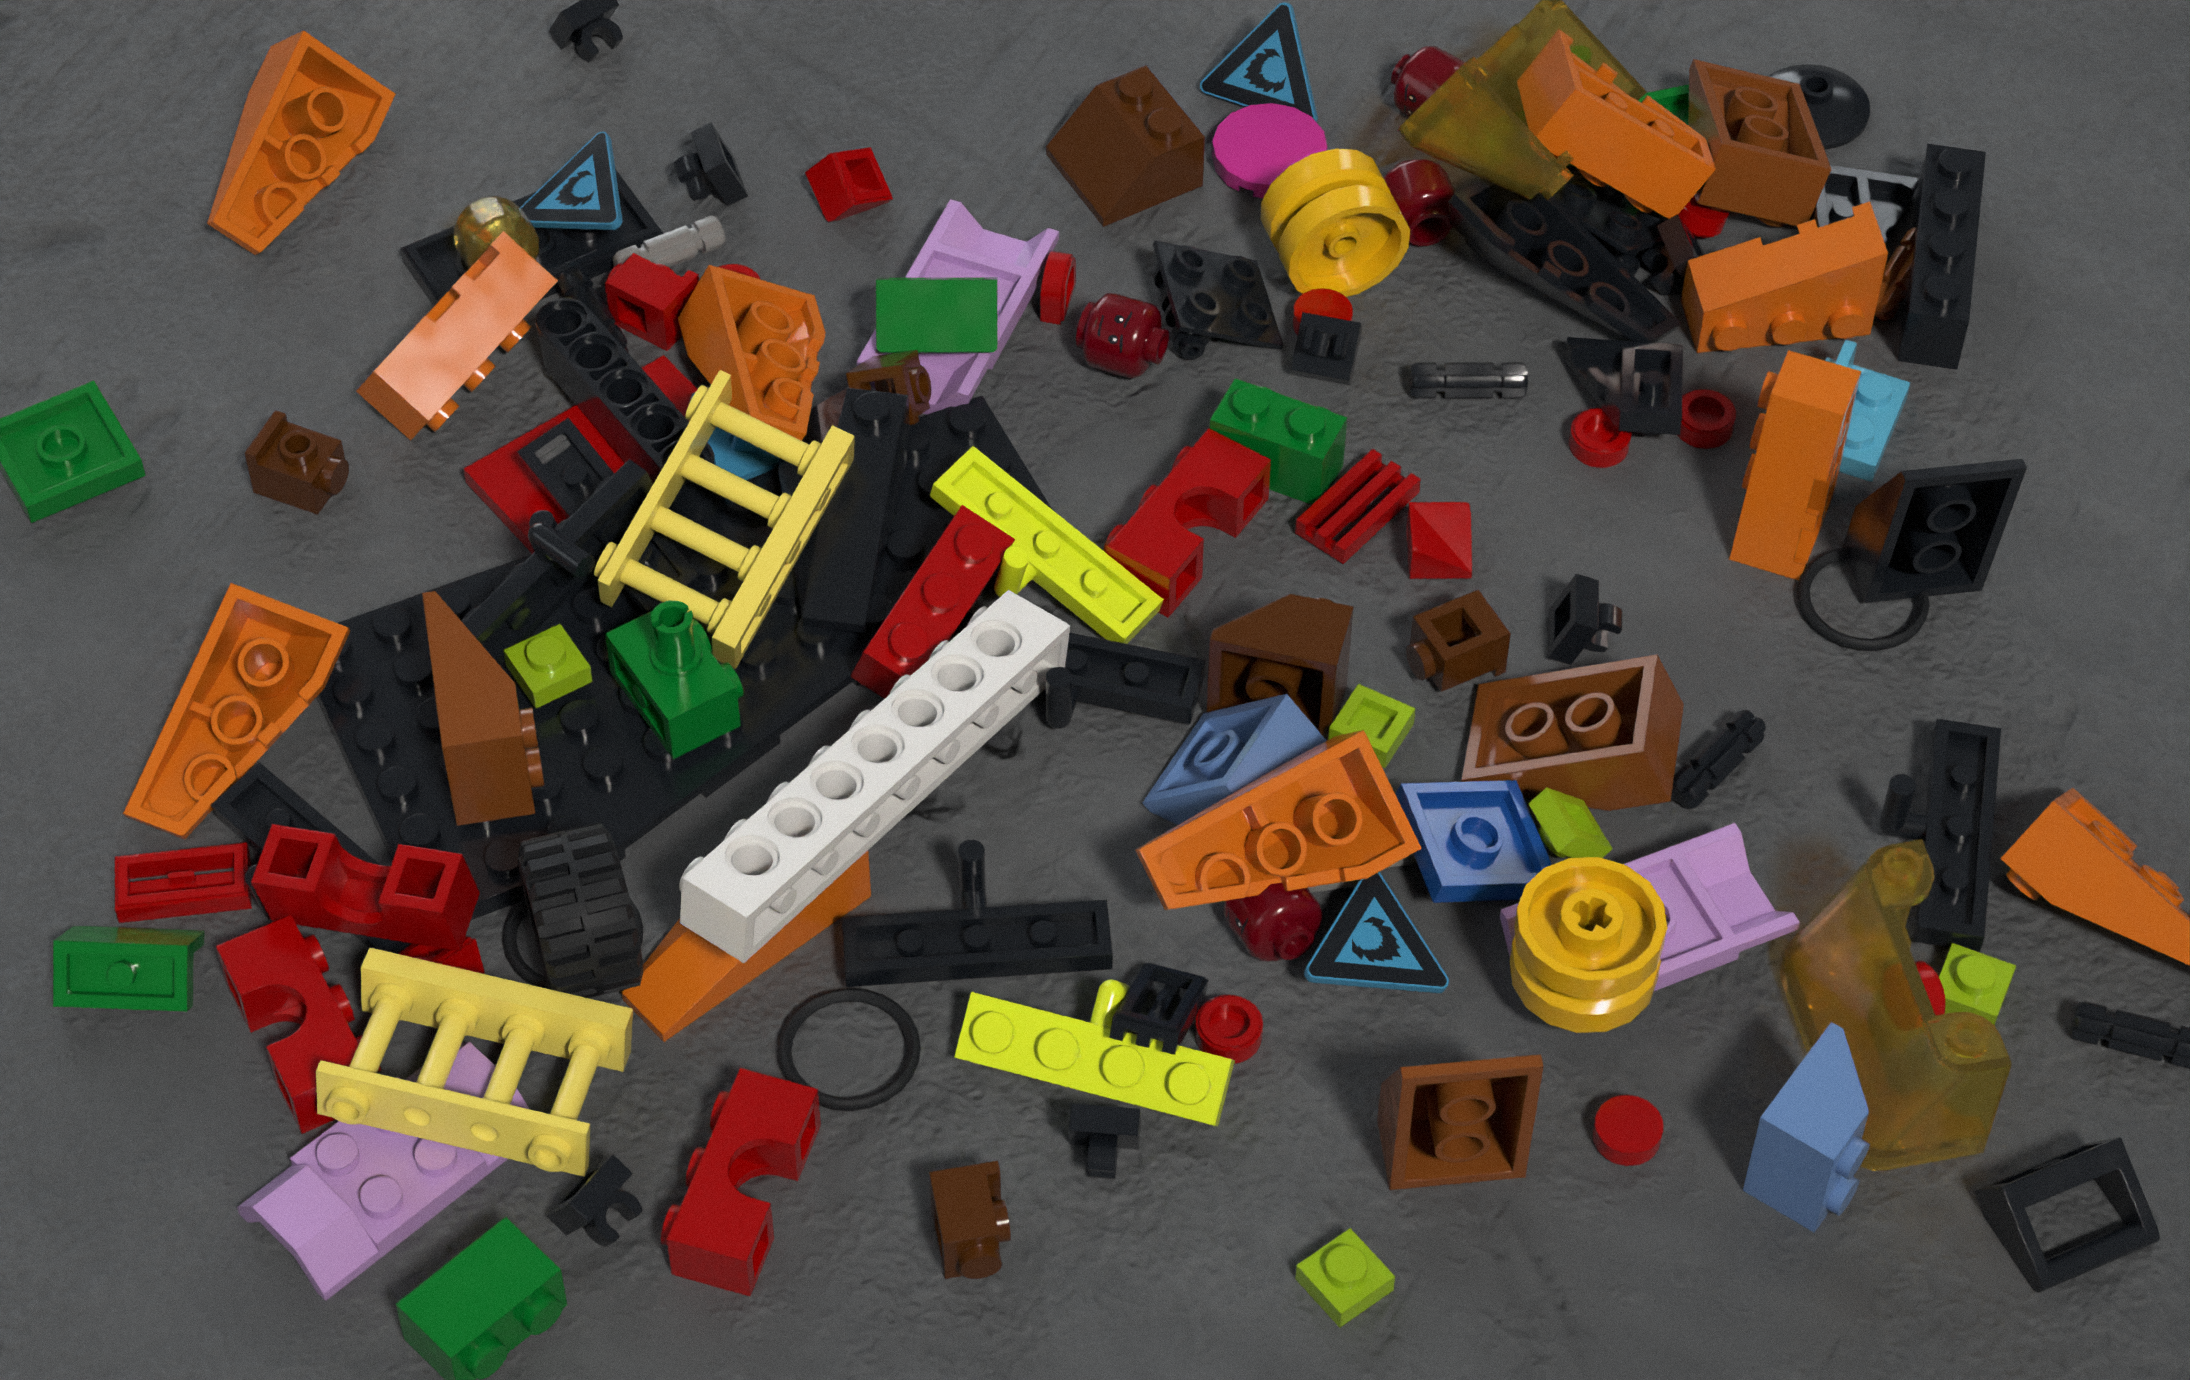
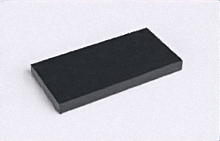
M616 170L623 222L615 230L518 227L512 219L513 214L536 193L534 192L400 249L404 265L432 305L435 306L503 231L556 279H558L562 272L570 273L574 268L583 269L592 279L614 268L612 257L617 251L633 245L641 248L640 244H643V241L664 233ZM557 282L542 299L558 293L559 285Z

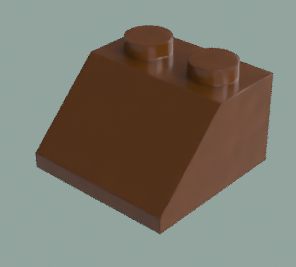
M1145 65L1096 85L1046 146V155L1099 223L1105 227L1202 187L1205 136Z
M1289 594L1213 629L1209 644L1207 712L1288 694L1321 735L1328 740L1329 728L1340 712L1347 687L1354 606L1335 603L1325 598H1310Z

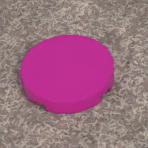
M1274 103L1249 105L1230 113L1217 126L1212 141V158L1215 172L1226 185L1238 192L1239 186L1252 190L1253 197L1262 199L1271 183L1290 165L1311 154L1327 150L1324 130L1311 116L1294 107Z

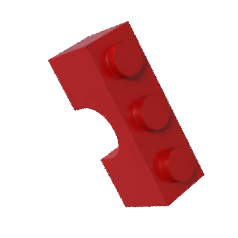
M1208 428L1193 447L1185 446L1179 452L1171 472L1159 486L1153 484L1146 490L1141 498L1138 510L1125 525L1118 524L1113 528L1106 539L1103 551L1164 599L1158 613L1169 618L1202 579L1204 538L1188 529L1199 526L1213 527L1236 538L1269 499L1271 459Z
M962 505L864 650L851 677L885 699L902 676H911L929 660L934 649L942 641H949L1000 566L1006 549L1012 546L1015 539Z
M272 824L251 880V884L272 921L292 915L296 925L461 951L480 894L463 854L398 844L391 866L377 865L363 861L348 853L340 845L335 834Z
M289 915L217 945L216 950L226 985L250 1033L277 1022H294L301 1025L289 1037L266 1046L275 1082L301 1134L336 1120L333 1117L317 1114L316 1070L320 1060L349 1067L363 1034L354 1037L348 1023L355 1021V1017L342 986L338 983L329 987L322 975L329 971V967L316 936L312 934L303 938L292 915Z
M740 1068L730 1092L722 1090L719 1093L711 1114L710 1129L713 1132L706 1148L697 1147L694 1150L688 1165L686 1186L689 1188L681 1206L677 1204L671 1205L663 1223L661 1243L668 1246L672 1275L751 1297L774 1241L771 1203L748 1197L740 1193L738 1188L749 1179L761 1175H775L794 1181L799 1180L821 1127L817 1088Z

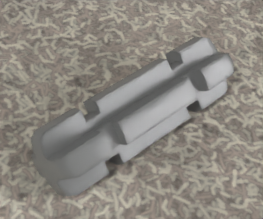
M708 216L695 221L690 229L685 225L643 241V244H640L641 248L633 245L617 251L612 257V261L615 267L620 263H624L635 253L655 264L671 267L694 258L699 250L702 254L720 248L726 242V237L716 216Z

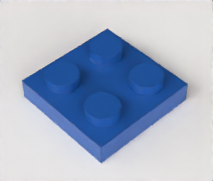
M1516 780L1401 783L1395 793L1422 848L1413 854L1433 903L1518 900L1522 896L1525 885L1543 868L1552 865Z

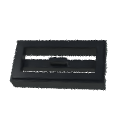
M1148 962L1147 964L1144 963L1113 1016L1109 1038L1123 1041L1129 1030L1138 1032L1136 1045L1149 1048L1155 1037L1164 1039L1162 1052L1175 1055L1205 1001L1209 979ZM1154 982L1164 983L1165 986L1157 996L1147 1016L1138 1014L1151 993ZM1180 988L1187 989L1171 1020L1165 1021L1179 995Z

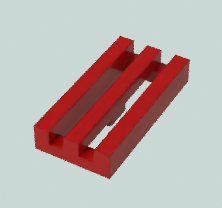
M1372 449L1296 519L1295 533L1344 564L1419 494L1421 479L1412 473L1405 478L1401 475L1400 465L1391 461L1386 466L1382 463V454ZM1387 487L1392 489L1381 502L1338 542L1333 540L1347 524L1353 523L1366 511V507Z
M248 843L115 856V912L118 922L126 923L252 909L250 888L245 881V874L249 866H251ZM234 868V871L194 874V872ZM168 875V878L130 882V879Z

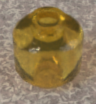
M498 196L480 198L469 204L458 216L454 226V244L468 268L481 257L503 231L536 260L539 254V237L523 210L511 200Z

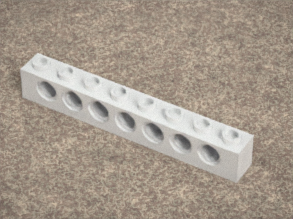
M1010 590L1006 591L988 608L984 606L978 609L970 619L967 627L950 642L948 640L942 641L934 649L929 660L911 676H902L893 686L890 694L873 710L861 712L852 723L848 732L831 747L826 745L820 748L811 759L808 767L790 783L783 782L778 785L764 806L748 820L741 819L736 822L727 833L724 841L705 858L698 857L688 865L679 883V890L681 891L680 924L737 960L745 963L1046 688L1047 672L1054 667L1065 668L1071 625Z

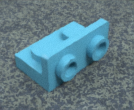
M1846 339L1837 359L1830 357L1825 359V361L1861 371L1839 472L1872 482L1907 400L1911 382L1853 365L1857 342Z

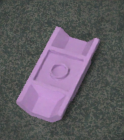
M950 199L906 277H998V347L994 352H919L920 365L927 370L931 381L930 409L923 414L928 415L950 406L957 407L962 404H969L987 369L994 367L1037 288V278L1047 262L1049 253L1053 251L1059 240V231L1047 228L1025 242L983 229L961 202ZM876 329L858 358L857 366L873 356L892 354L881 353L877 350ZM874 381L870 382V385L875 389Z
M1735 823L1624 864L1652 884L1665 907L1667 933L1660 957L1661 965L1658 981L1654 991L1738 960L1741 951L1794 932L1799 928L1800 922L1794 912L1775 911L1751 874L1742 834ZM1518 903L1501 909L1500 920L1509 956L1511 955L1512 941L1515 936L1514 925Z
M462 1042L444 1089L483 1098L495 1065L471 1042ZM422 1067L405 1080L416 1082ZM516 1088L510 1105L529 1109ZM338 1121L290 1158L292 1166L245 1200L237 1209L239 1215L247 1223L260 1222L295 1257L316 1292L326 1301L508 1159L363 1124L351 1125Z

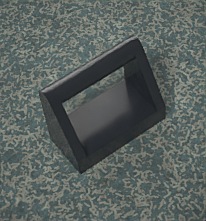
M2121 1137L2089 1142L1974 1191L1984 1218L2029 1285L2037 1293L2157 1243L2160 1240L2158 1227ZM2094 1179L2126 1225L2045 1259L2025 1208Z

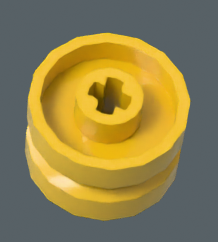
M1335 148L1303 158L1290 165L1271 183L1261 201L1260 220L1279 253V258L1296 290L1301 293L1324 288L1340 292L1346 297L1357 295L1386 278L1400 264L1409 248L1410 228L1373 158L1358 150Z
M1568 858L1543 868L1525 885L1517 906L1514 925L1515 936L1512 941L1510 955L1512 986L1528 1010L1547 1024L1575 1033L1607 1032L1632 1022L1650 1004L1658 981L1661 965L1660 957L1667 933L1663 901L1647 879L1627 865L1604 858Z

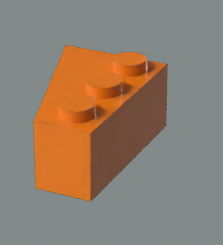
M1558 29L1517 80L1532 145L1548 159L1557 161L1559 158H1562L1576 166L1580 173L1594 185L1605 187L1608 184L1622 192L1633 206L1645 213H1651L1654 210L1668 219L1679 214L1716 170L1707 139L1647 95L1640 102L1612 83L1617 77L1618 72L1604 62L1597 70L1593 69L1571 52L1570 45L1573 43V39Z
M1870 201L1852 207L1854 216L1819 228L1814 219L1798 224L1799 234L1763 245L1761 238L1758 237L1688 260L1681 303L1696 352L1732 351L1741 348L1779 344L1790 345L1798 342L1836 338L1847 339L1870 335L1888 251Z
M503 231L469 270L457 280L441 300L382 361L356 392L410 441L425 425L436 432L459 407L451 398L462 385L472 392L496 366L487 357L498 345L508 353L532 327L523 318L558 280Z
M1790 350L1787 352L1779 374L1768 371L1757 405L1758 408L1765 409L1766 414H1759L1751 437L1750 448L1756 450V454L1752 453L1743 478L1742 488L1746 489V494L1729 560L1799 581L1800 576L1806 569L1835 493L1861 371Z

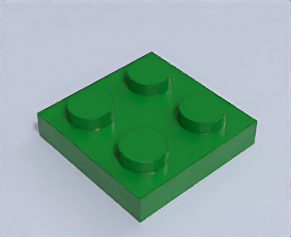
M94 380L0 418V470L31 523L146 476L142 459Z

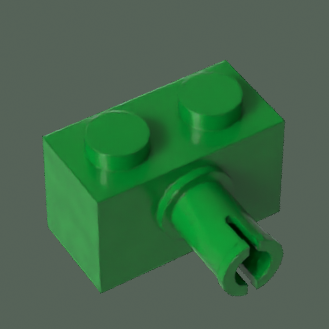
M669 600L657 605L653 611L605 633L610 673L672 759H675L740 727L738 699L743 697L744 692L740 679L733 667L728 662L720 665L712 654L708 636L697 620H693L692 611L687 612L689 610L688 605L680 601Z

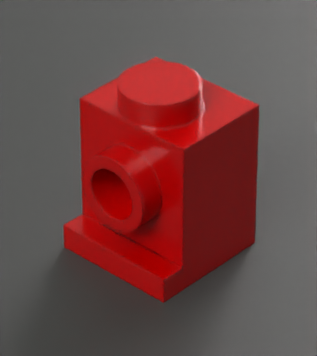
M633 253L624 263H620L612 269L605 282L608 309L616 320L614 325L668 351L682 337L678 317L699 282V274L688 270L681 277L669 267L663 264H655Z

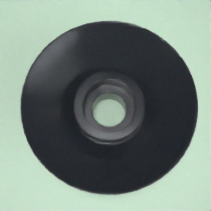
M1802 64L1780 69L1769 76L1800 84L1824 149L1837 148L1848 144L1860 136L1866 128L1870 116L1868 96L1864 89L1847 74L1826 66Z

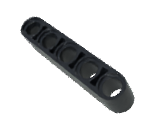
M571 298L556 299L548 302L536 314V326L543 362L547 372L625 462L630 459L646 470L652 484H654L689 421L585 304ZM707 443L699 457L716 465L715 454ZM686 479L669 510L692 521H699L708 518L717 511L721 504V496Z

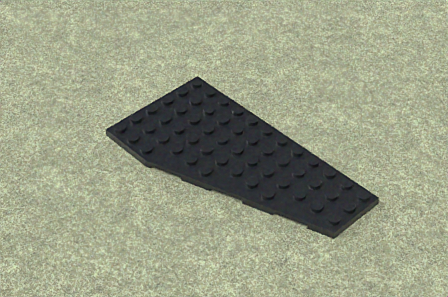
M979 396L971 399L969 404H962L957 407L950 406L919 417V422L910 425L911 444L866 632L858 633L803 626L794 568H792L737 668L734 669L740 679L744 692L743 697L738 699L741 726L675 759H672L610 673L605 633L645 614L624 588L612 607L602 603L598 586L599 578L593 574L530 636L532 637L561 624L590 665L593 682L541 707L535 708L507 668L505 661L500 665L515 682L519 709L533 708L545 785L532 788L535 814L457 826L442 750L422 593L338 622V624L349 627L350 633L325 688L316 698L391 860L393 861L398 844L463 854L480 892L471 920L516 904L524 896L517 860L521 841L601 822L611 834L621 861L626 857V848L698 795L702 794L707 798L779 745L782 733L852 682L859 686L861 683L853 679L851 674L860 657L954 518L950 512L930 497L933 484L959 458L974 446L1051 508L984 397ZM778 468L747 480L779 497L782 495ZM722 496L721 504L714 514L708 518L694 521L748 549H751L753 545L763 548L773 530L768 527V519ZM668 537L699 575L705 588L700 593L718 602H721L723 598L733 601L743 581L737 578L739 572ZM531 555L426 592L436 591L462 621L472 608L481 605L506 580L509 572L517 564L525 562ZM1000 566L998 567V569L996 570L991 579L997 576ZM698 621L705 630L712 649L713 635L707 632L708 625Z

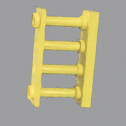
M719 370L709 388L701 385L695 392L685 416L690 421L620 543L617 545L610 542L603 550L596 564L594 576L599 578L600 601L610 607L615 603L625 584L660 602L671 600L685 603L689 609L687 612L692 611L694 619L708 625L707 632L713 635L712 649L716 660L722 663L728 662L736 669L854 460L855 436L832 425L822 444L813 440L809 445L730 406L729 404L732 400L731 375ZM718 427L797 466V474L803 477L793 495L791 496L784 492L779 497L700 458L699 456L715 428ZM688 479L768 519V527L773 530L763 548L753 545L751 549H748L669 510L685 480ZM657 531L739 572L737 578L743 581L733 601L723 598L721 602H718L639 563V559L655 532Z
M369 947L361 966L362 1011L372 1013L349 1067L320 1060L316 1070L317 1114L333 1117L345 1124H363L535 1165L549 1172L562 1171L585 1177L589 1167L590 1123L577 1121L596 1068L600 1066L624 1072L631 1053L633 1009ZM400 1020L438 1029L416 1082L377 1074ZM465 1036L504 1044L483 1098L444 1089ZM531 1051L570 1059L550 1114L510 1105Z

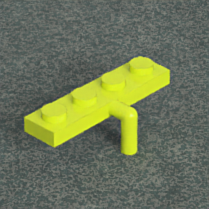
M974 446L933 484L930 497L953 516L964 505L1015 539L1012 546L1006 549L996 577L994 590L997 596L1001 597L1008 590L1018 594L1033 580L1106 640L1128 644L1159 612L1164 599Z
M1113 979L1106 980L1099 986L1090 1022L971 992L954 1058L1213 1126L1219 1125L1235 1063L1233 1059L1183 1046L1178 1048L1175 1055L1162 1052L1163 1041L1153 1039L1149 1048L1136 1045L1137 1035L1127 1032L1123 1041L1109 1038L1113 1016L1130 989L1129 985Z

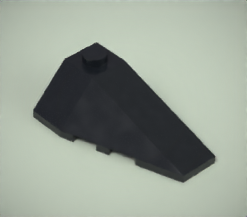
M846 388L811 408L807 433L802 441L809 445L813 440L822 444L833 425L855 436L854 460L793 568L803 626L865 633L911 444L909 395ZM780 459L778 464L780 488L782 494L785 492L792 496L803 476L797 474V466Z

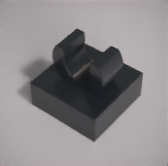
M580 0L560 12L549 33L561 50L576 42L578 54L589 63L599 53L597 46L592 42V35L602 36L611 49L616 48L622 41L621 29L615 22L610 20L619 3L617 0Z
M710 122L692 131L691 135L698 153L685 154L679 157L673 164L680 182H686L693 201L708 197L715 189L727 206L748 197L735 158L713 124Z
M1678 214L1657 225L1665 245L1652 247L1641 257L1652 274L1666 267L1663 272L1651 278L1652 284L1661 295H1669L1677 291L1684 283L1687 261L1705 255L1700 243Z
M1302 312L1290 369L1292 375L1351 386L1362 333V324Z
M1575 574L1549 608L1548 658L1570 665L1584 648L1593 652H1605L1608 649V631L1620 634L1622 631V609L1613 604L1599 603V580L1580 574Z
M1071 1103L1070 1142L1073 1145L1089 1146L1087 1160L1088 1177L1116 1179L1118 1148L1139 1150L1141 1133L1140 1109Z
M614 1154L589 1168L585 1177H581L547 1215V1218L566 1236L586 1226L588 1235L595 1243L604 1247L611 1245L617 1241L620 1235L607 1223V1209L613 1208L617 1210L627 1221L636 1218L643 1211L640 1202L635 1196L625 1191H618L633 1173Z

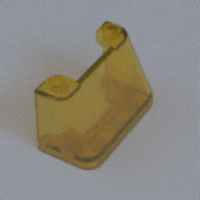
M1541 0L1518 24L1516 23L1480 57L1476 59L1473 56L1465 62L1397 129V132L1415 150L1530 200L1539 192L1548 200L1574 176L1566 168L1574 158L1566 150L1556 159L1529 130L1517 80L1557 30L1560 29L1573 39V43L1570 45L1571 52L1593 69L1597 70L1604 62L1618 72L1617 77L1612 83L1628 95L1639 100L1647 91L1562 0Z
M1922 839L1891 844L1877 849L1788 942L1779 969L1780 979L1807 1053L1831 1022L1844 1029L1869 1109L1862 1139L1870 1143V1147L1860 1167L1872 1171H1886L1984 1153L2012 1066L2001 1035L1990 1021L1983 1016L1971 1012H1953L1936 1016L1911 954L1910 947L1912 943L1905 927L1911 906L1921 903L1929 896L1935 878L1933 865Z

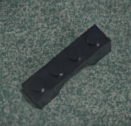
M1927 143L1916 192L1912 227H1916L1915 243L1902 317L1898 361L1958 369L1970 319L1986 152Z

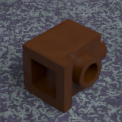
M917 350L873 356L846 373L849 388L871 390L870 382L874 381L876 391L909 395L910 425L919 422L918 416L930 409L931 381L927 370L920 365Z
M277 410L273 412L245 451L253 493L316 515L320 513L332 494L337 495L343 489L348 478L349 464L345 460L342 440L287 421L286 414Z
M1478 589L1413 616L1410 645L1406 647V656L1412 672L1419 680L1422 681L1431 677L1438 689L1443 692L1488 672H1491L1494 677L1506 673L1511 633Z
M998 1161L929 1172L931 1212L945 1279L961 1276L970 1279H981L997 1273L1002 1267L999 1243L1011 1241L1005 1200H1001V1176Z

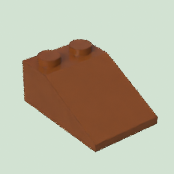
M1693 59L1689 68L1688 125L1707 139L1716 168L1695 194L1696 202L1718 212H1737L1754 216L1761 222L1775 227H1782L1785 224L1797 226L1798 224L1808 222L1832 168L1800 84Z
M437 592L422 593L442 750L457 826L535 814L532 788L545 785L533 708L519 709L515 682Z
M1658 654L1479 684L1461 780L1462 782L1516 780L1524 798L1534 799L1547 787L1584 800L1588 808L1607 811L1671 802L1684 703Z
M1541 1054L1400 1067L1383 1081L1380 1089L1377 1122L1389 1190L1525 1178L1544 1067Z

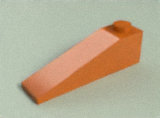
M304 30L272 45L248 93L207 224L252 254L261 253L304 210V206L324 187L329 186L340 175V171L375 140L396 94Z
M708 265L678 317L688 357L710 384L714 381L719 370L731 375L732 400L729 404L730 406L802 441L807 433L814 396L811 392L812 382L818 374L820 362L817 361V356L824 344L826 334L815 295Z
M230 583L123 812L125 817L185 840L213 810L211 805L252 768L322 692L349 636V627Z
M1361 730L1337 735L1291 759L1137 848L1135 851L1164 910L1257 896L1273 883H1282L1285 891L1367 879L1422 848L1365 731Z
M2074 788L2053 800L2000 858L2011 868L2006 874L2008 879L2029 898L2037 900L2042 896L2052 905L2190 965V915L2179 906L2184 901L2183 896L2178 891L2179 887L2165 873L2157 872L2147 865L2140 867L2132 859L2134 856L2133 851L2137 845Z
M869 851L865 852L745 963H742L680 924L679 918L644 963L640 986L623 990V1001L633 1009L663 1042L667 1041L871 897Z

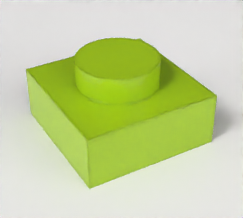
M561 624L503 650L507 668L535 708L541 707L593 682L590 665Z
M1358 684L1331 724L1328 740L1337 735L1364 730L1381 766L1386 768L1414 725L1416 708Z
M1546 787L1529 803L1530 808L1541 824V827L1538 829L1541 840L1555 855L1561 858H1566L1567 856L1571 858H1603L1613 849L1584 800Z
M1952 943L1939 975L1945 993L1946 1008L1944 1014L1993 1031L2010 987L2016 965Z
M1351 1228L1296 1265V1281L1339 1328L1394 1290L1395 1275Z

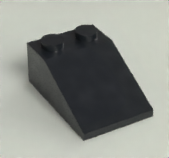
M2014 459L1901 471L1856 505L1842 547L1846 549V557L1864 603L1916 598L1923 591L1927 592L1928 596L1982 591L2027 470L2024 460Z

